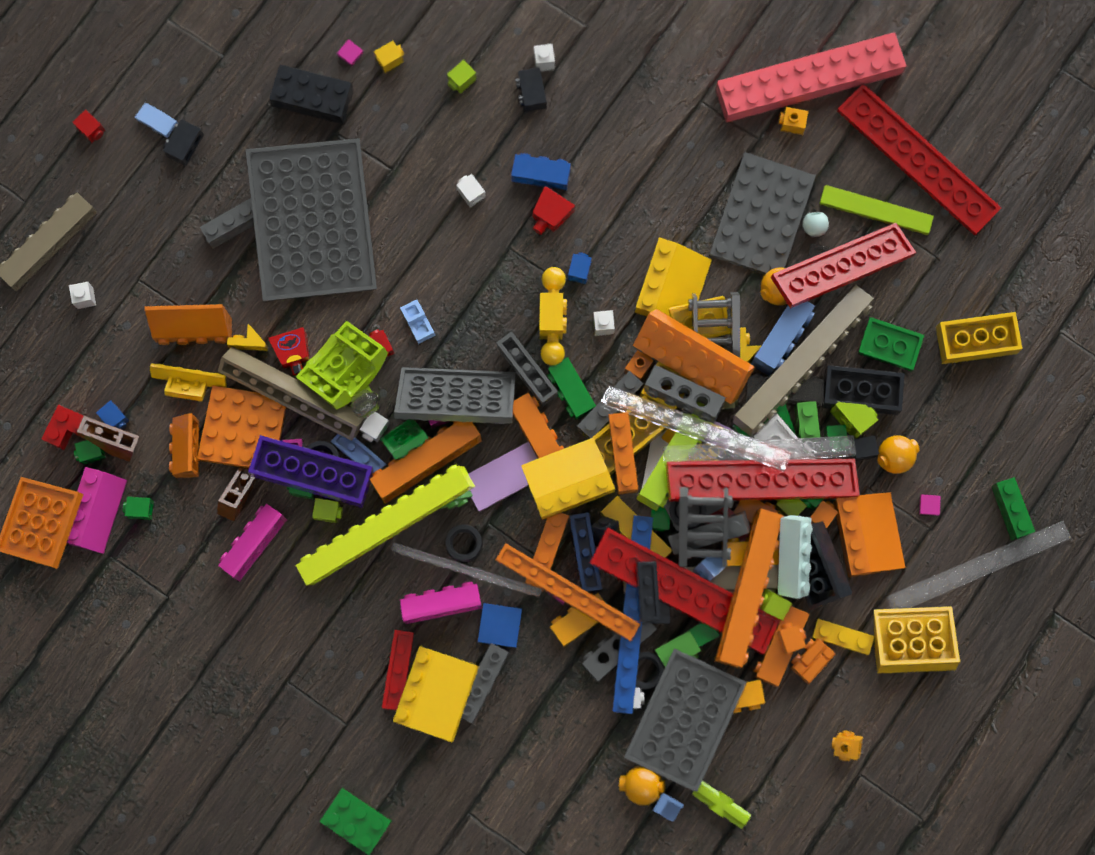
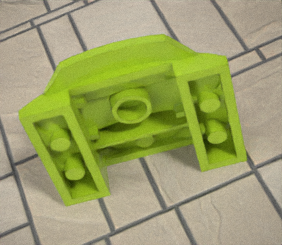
M346 321L335 334L330 336L324 346L306 362V366L298 373L296 378L337 410L351 402L354 396L357 397L371 383L381 369L388 352L382 345Z

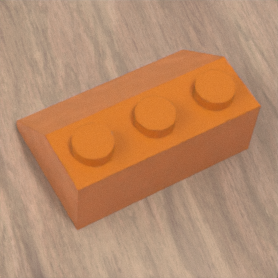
M192 413L174 417L169 426L170 435H172V442L169 444V451L172 454V461L169 462V471L175 478L199 477V461L197 459L199 452V420Z

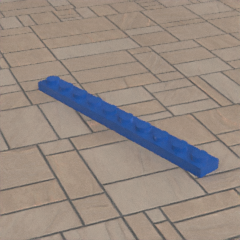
M635 515L633 517L631 540L649 550L653 517ZM626 583L623 614L641 625L631 642L622 636L620 637L613 712L633 714L642 622L639 621L637 588Z

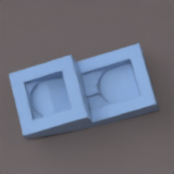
M144 103L135 116L139 122L151 127L155 132L167 138L175 124L178 123L170 116L147 103Z
M418 300L400 308L418 344L435 336Z

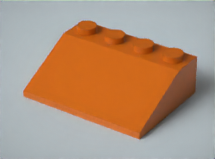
M222 304L145 306L144 310L152 338L159 345H169L170 342L185 345L196 341L197 344H207L208 341L222 344L227 342L228 337L232 338V318Z
M891 492L838 498L833 502L836 506L835 510L838 511L836 519L848 578L906 568Z

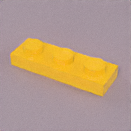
M817 619L812 635L813 639L819 638L823 642L865 655L870 654L874 640L873 635L821 619Z

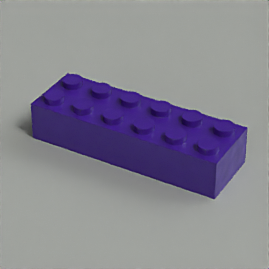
M260 435L248 473L254 478L363 508L371 483L370 478H372L374 470L369 465Z

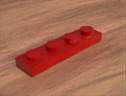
M394 630L382 704L384 709L397 710L407 682L414 639L413 632Z

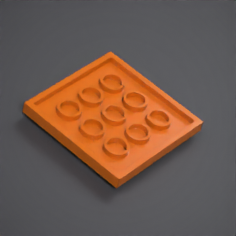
M212 386L197 456L198 461L250 468L260 435L280 441L287 407L258 392Z
M20 477L0 533V552L58 569L84 494Z

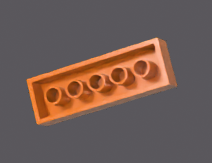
M658 309L648 314L633 344L635 348L692 382L726 397L725 401L729 404H732L739 398L755 366Z
M453 421L454 425L449 428L443 427L437 432V436L432 439L428 437L423 445L416 449H411L405 457L399 460H392L388 463L389 467L384 470L379 469L375 471L370 481L384 503H388L482 442L481 435L472 422Z

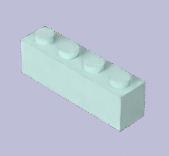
M794 515L781 517L778 595L792 598L808 596L810 590L809 572L811 570L810 553L812 549L810 544L812 533L811 518Z

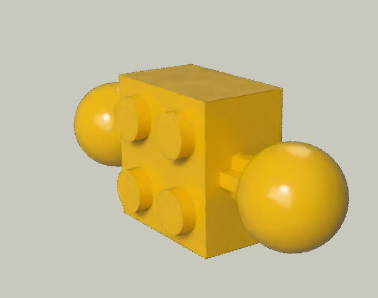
M551 267L544 271L542 284L548 290V293H540V339H547V343L541 349V358L546 364L551 366L561 363L565 357V350L559 343V339H562L567 329V318H563V315H567V299H563V293H559V290L565 285L566 277L564 272L557 267Z

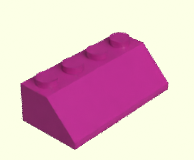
M85 467L77 491L84 495L66 544L104 554L127 480L103 471Z
M268 504L261 506L257 510L256 518L253 522L249 521L243 529L245 532L241 537L238 536L232 542L231 550L228 553L225 552L219 560L221 563L218 566L238 581L244 577L287 521L281 513Z
M473 582L462 583V587L454 588V586L443 587V591L440 592L427 590L423 592L424 595L416 596L415 593L404 595L405 599L400 600L403 621L405 624L482 609L478 585H473Z

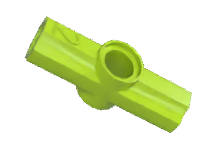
M704 781L701 782L698 791H693L692 793L694 797L708 805L709 809L722 818L725 817L740 829L745 826L751 816L749 812L736 805L727 795L721 791L718 792Z

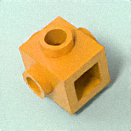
M851 731L840 732L832 740L831 748L834 749V756H838L843 761L858 760L861 755L863 737L856 736Z

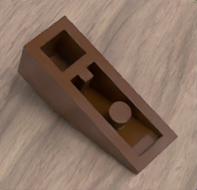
M83 416L76 433L110 455L129 462L139 439L138 435Z
M239 467L218 500V515L232 521L236 520L257 478L250 476L248 473L249 468Z

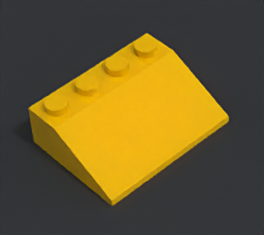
M659 237L635 313L648 316L650 312L658 309L669 316L668 308L688 304V300L692 299V293H696L698 301L712 260L676 242Z
M594 438L521 465L542 520L615 492L612 479Z
M952 607L879 609L873 611L877 673L949 671L957 669L960 658Z
M419 646L393 722L453 742L479 666Z

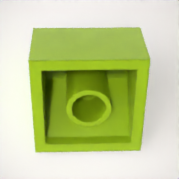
M838 402L830 411L841 425H846L847 433L853 440L858 439L878 421L877 413L871 407L868 408L862 404Z

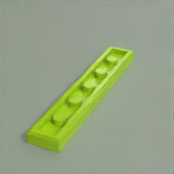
M828 185L824 186L820 200L821 205L891 225L897 223L901 228L926 235L930 232L934 217Z

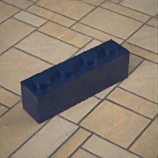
M589 512L570 515L569 519L581 589L588 593L602 592L599 569L590 564L595 553V545Z

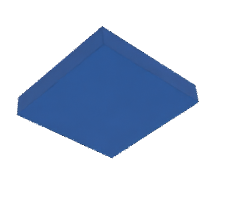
M483 603L478 642L516 648L522 609Z

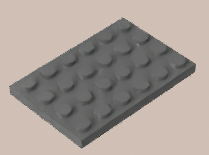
M745 152L709 256L764 275L771 269L785 268L816 175Z
M402 367L394 419L512 424L516 372Z
M674 648L624 758L697 792L747 682Z

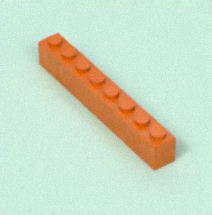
M762 508L756 510L715 659L717 662L740 668L748 660V653L746 652L748 645L750 646L753 641V634L751 633L753 626L755 627L758 622V607L760 608L763 604V589H766L769 582L767 574L772 569L774 563L772 558L773 552L777 550L779 545L777 537L780 532V520L783 517L781 514Z

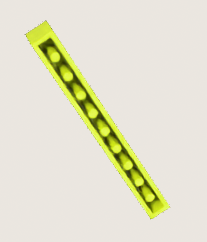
M454 465L448 468L446 474L430 479L431 483L425 487L421 485L415 488L412 495L402 496L394 506L388 505L381 509L382 513L377 516H369L361 526L355 525L348 530V534L344 536L341 534L333 538V543L330 545L324 544L316 549L317 552L315 554H308L300 559L301 562L296 567L306 586L318 583L473 489L475 485L465 467Z

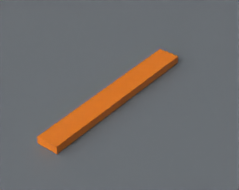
M506 543L496 558L497 562L630 642L641 625Z

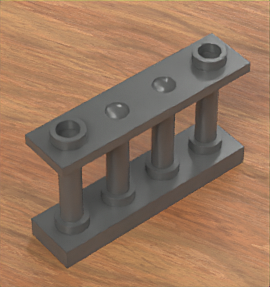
M730 292V298H727V300L697 301L696 293H692V299L688 300L689 311H692V330L698 333V327L727 326V328H730V335H727V337L707 339L717 345L731 347V353L740 358L739 293ZM727 307V309H730V317H727V319L698 320L697 308Z
M680 487L679 566H687V559H691V557L723 558V567H727V560H731V548H727L728 508H732V496H728V488H724V498L692 497V495H688V487ZM692 505L724 506V515H692L691 512H688V507H692ZM692 522L723 523V533L691 532V530H688V524H692ZM691 540H723V550L691 549V547H687V542H691Z

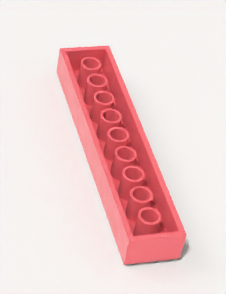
M893 32L717 81L716 92L727 123L858 87L862 84L865 85L901 75L906 68V63L896 34Z

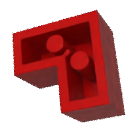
M58 405L41 439L52 446L65 450L72 434L81 437L76 433L84 415Z

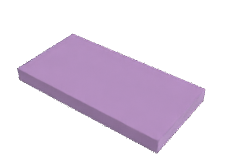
M529 442L468 474L475 485L470 490L473 495L471 498L479 512L529 486L521 465L538 459Z

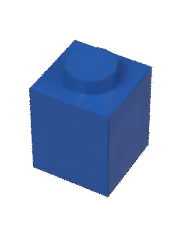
M585 253L573 254L568 280L586 284L592 258Z
M111 400L96 412L105 424L121 430L129 422L128 418Z

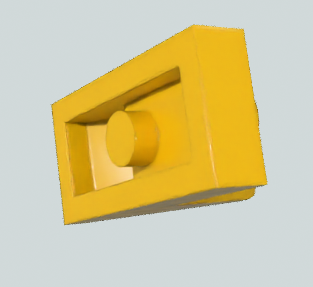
M249 324L247 338L242 335H233V338H227V346L229 348L233 346L239 350L268 351L266 343Z
M746 327L740 328V358L749 362L757 354L761 346H747L750 344V335L746 333Z

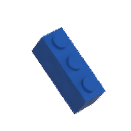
M525 153L515 154L511 175L512 181L567 191L571 163L561 159L553 161L543 156L535 158Z

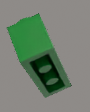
M568 357L563 359L561 363L548 368L549 374H547V378L552 384L556 385L559 399L561 401L564 400L567 404L565 409L570 418L574 417L577 421L596 407Z
M1015 477L991 486L1011 541L1034 533L1035 529Z

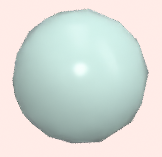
M823 212L809 213L803 219L804 231L812 237H820L828 230V217Z

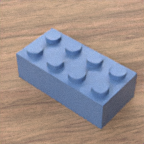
M808 301L793 308L787 306L755 355L751 365L770 377L785 361L782 358H787L795 345L792 342L797 343L805 330L803 326L807 327L815 314L812 311L815 306Z

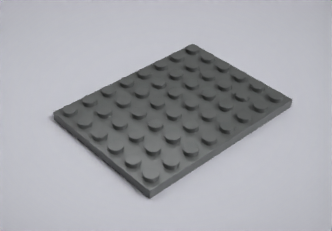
M360 138L245 149L263 301L376 290L377 285Z

